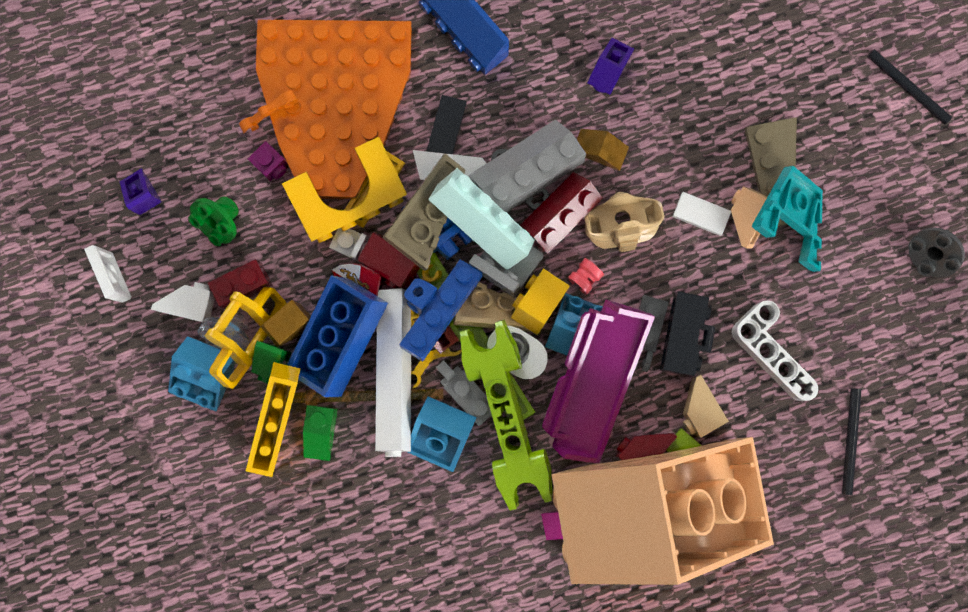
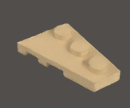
M480 282L453 318V325L493 329L496 327L495 322L505 319L507 326L531 332L511 318L515 311L512 305L516 298L505 292L498 293L488 289L487 285Z

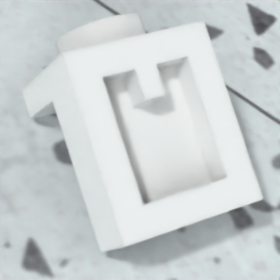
M340 227L329 248L358 261L357 259L367 244L369 237L352 229L342 231Z

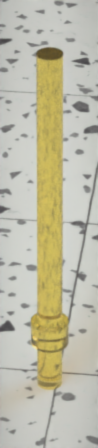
M313 389L305 392L295 393L292 403L317 405L319 402L376 401V390L344 391L341 397H323ZM411 389V400H426L427 397L444 399L443 389Z

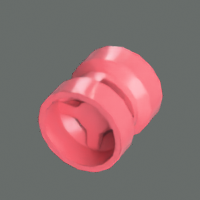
M584 258L579 264V269L572 272L567 279L572 284L576 283L581 287L580 291L587 295L592 289V284L595 281H599L604 276V273L593 262Z

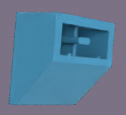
M565 293L545 347L568 355L581 316L588 312L590 308L601 311L603 306Z
M187 336L172 355L168 392L217 412L227 387H223L209 373V369L221 350ZM229 357L222 369V374L227 379L233 373L235 361L231 357Z

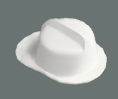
M508 326L517 343L522 361V369L510 371V373L522 379H533L540 376L548 362L544 345L521 329ZM495 330L489 336L487 349L493 348L496 344Z

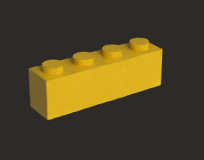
M276 362L273 363L246 467L247 472L269 477L273 476L301 368Z

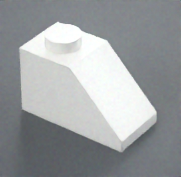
M195 282L193 287L184 285L152 304L151 310L209 324L215 297L212 291H209V285Z

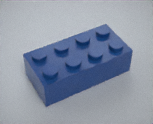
M331 275L287 364L288 366L301 368L298 380L323 397H341L388 302L348 278Z

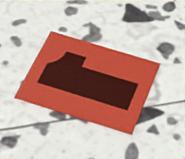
M449 325L434 345L439 354L459 341Z

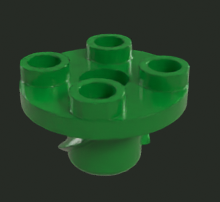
M222 196L214 202L207 198H199L191 204V215L188 217L189 223L208 236L209 241L213 245L220 246L221 244L230 243L236 237L237 229L233 219L239 214V209L232 199Z

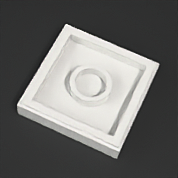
M94 245L85 248L84 250L104 297L122 303L130 300V292L113 253Z

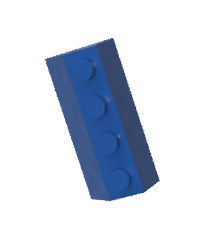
M420 0L418 2L421 9L427 15L431 13L437 19L435 24L443 34L446 32L450 34L453 38L451 42L456 50L460 53L464 51L469 56L468 62L476 72L481 70L486 75L508 57L509 39L475 0Z

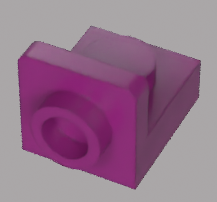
M267 141L247 158L270 182L273 179H280L287 171V161Z

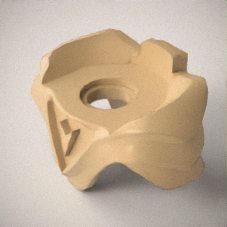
M618 192L605 203L594 207L585 216V232L590 240L602 249L618 247L620 252L635 250L638 243L650 240L657 232L659 225L664 219L662 204L655 199L636 197L628 193ZM619 212H625L629 215L630 221L618 224L615 216Z

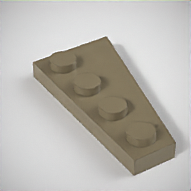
M797 117L745 128L758 191L767 197L783 168L788 166L796 167ZM779 219L778 226L788 225Z
M446 153L441 156L382 237L424 271L428 270L431 256L440 239L439 235L442 227L448 218L428 199L437 184L456 168L463 174L466 171Z

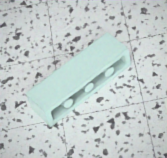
M458 168L437 184L428 200L503 268L508 270L528 256L535 239Z

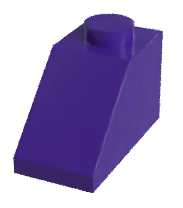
M611 38L600 55L587 84L593 86L598 92L610 95L626 67L634 48Z

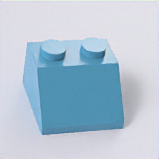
M427 397L411 433V452L407 453L454 472L477 417Z

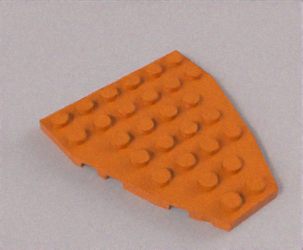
M257 20L256 72L266 105L273 103L276 98L289 90H292L298 100L296 105L276 110L270 115L278 144L293 176L296 177L307 172L321 199L357 198L367 178V174L354 148L377 137L380 138L383 146H385L395 119L397 107L401 103L404 88L411 75V21Z

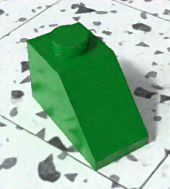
M257 341L251 372L258 375L257 380L268 384L273 363L287 365L292 352Z
M307 405L303 428L304 458L330 461L338 408Z

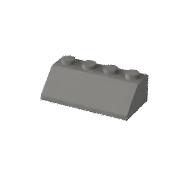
M555 119L471 173L469 177L503 211L509 212L583 164L586 152L572 132Z

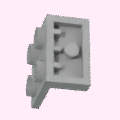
M531 247L527 257L506 270L484 250L480 257L474 254L469 264L481 271L485 279L516 298L544 255L536 248Z

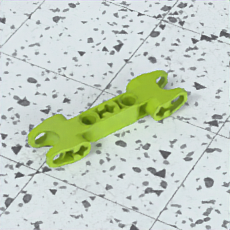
M504 319L495 322L496 344L491 349H484L479 346L470 329L462 330L460 332L462 363L469 382L482 379L504 456V459L492 462L493 474L497 488L511 511L519 506L518 485L522 483L535 485L545 503L553 501L552 468L546 450L541 449L533 452L531 450L510 371L522 369V361L517 343ZM500 383L505 386L506 394L498 395L494 390V384ZM505 410L507 414L512 413L513 416L510 418V420H508V417L502 416V413ZM508 436H517L521 445H511L508 441Z

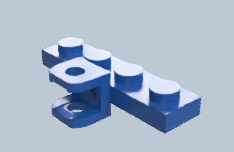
M460 259L438 290L437 287L425 280L414 279L405 291L404 296L408 307L420 316L399 344L400 348L423 362L483 277L482 272Z

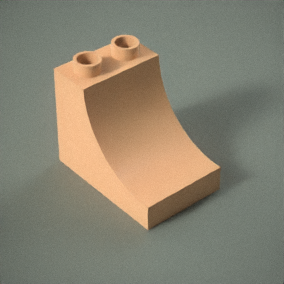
M753 437L728 439L699 447L634 459L589 464L552 474L554 485L552 498L554 506L559 513L564 541L562 554L565 562L568 564L571 584L679 585L774 544Z

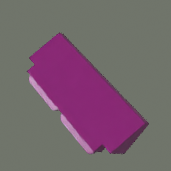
M606 299L601 311L590 308L588 312L581 316L565 360V366L568 368L566 375L560 377L542 424V428L554 438L552 447L564 459L600 463L655 316Z

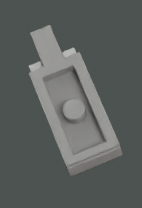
M443 360L436 366L438 371L445 377L440 381L444 386L443 388L466 413L477 417L475 423L480 426L492 415L486 394L474 381L469 382L464 370H461L458 366L452 370Z

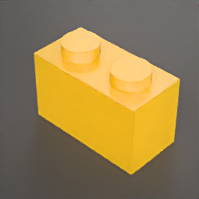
M543 268L538 277L533 274L526 284L525 288L528 289L526 295L524 296L520 293L514 301L512 307L515 308V311L511 318L538 335L570 286Z

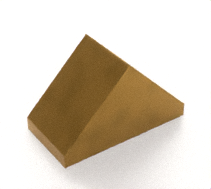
M581 129L577 137V141L586 152L585 158L620 171L629 149L626 144L608 131Z
M291 300L268 319L261 328L278 348L302 335L311 316L301 304Z

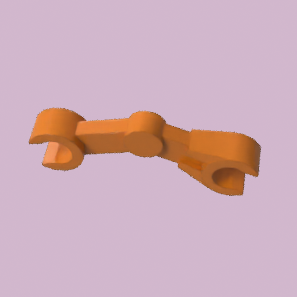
M292 90L281 94L273 103L258 108V112L252 117L240 121L239 125L243 134L250 128L252 132L259 128L258 123L271 115L272 112L296 105L298 100Z

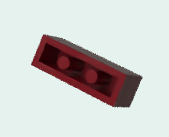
M573 172L520 226L535 239L533 244L548 254L603 198L590 180Z

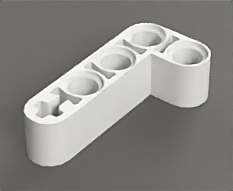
M768 300L757 303L733 326L732 336L734 340L791 398L798 401L812 400L818 394L816 381L766 332L779 318V307L773 301ZM761 307L768 309L770 313L768 320L761 318L759 314ZM743 325H747L751 329V336L748 339L741 335V327ZM762 344H766L770 349L767 358L760 354V346ZM781 363H785L788 367V374L785 377L780 375L778 370ZM798 384H806L804 388L805 394L799 393L802 388Z

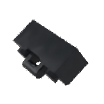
M679 291L674 293L660 371L690 377L695 376L696 372L700 371L702 357L699 356V352L711 353L716 328L705 325V320H709L712 306L708 304L709 297ZM700 330H703L702 345H697Z

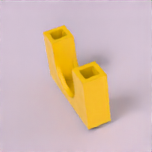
M379 137L354 148L367 174L369 186L364 200L352 209L337 210L326 205L319 197L307 172L282 183L311 242L317 239L318 243H321L333 237L331 232L340 227L342 231H346L357 225L355 220L363 216L368 220L380 214L379 208L387 204L392 208L404 202L402 197L406 196L407 193Z

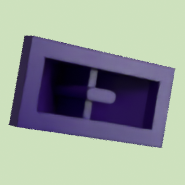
M142 168L120 181L125 205L134 213L141 215L162 202Z

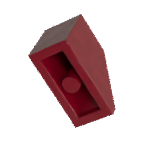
M674 433L635 435L631 436L630 439L624 437L616 447L619 452L615 456L619 460H627L663 454L677 436Z

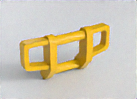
M263 287L254 301L240 292H233L229 298L231 302L215 326L209 328L204 335L210 342L222 348L211 365L209 373L223 387L231 389L236 387L253 363L252 359L256 342H264L267 337L261 326L287 304L274 288ZM269 297L275 302V307L270 316L262 308ZM239 308L246 311L260 326L245 351L236 342L223 335V332ZM229 357H231L238 366L227 379L222 374V369Z

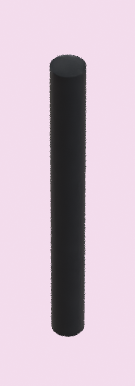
M875 49L867 56L944 125L953 118Z
M851 388L842 483V494L853 495L862 392V389Z

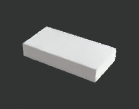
M682 192L672 217L721 236L731 211Z

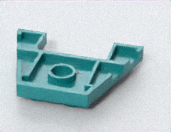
M784 167L755 218L752 228L766 238L775 237L779 219L783 220L804 237L798 262L810 271H821V261H817V249H822V239L817 236V227L819 223H822L823 190L796 167Z

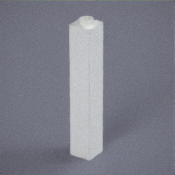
M402 288L379 290L378 297L388 302V305L377 325L375 451L385 452V457H401V452H411V354L400 348L399 345L411 329V309L408 307L404 296L406 290Z

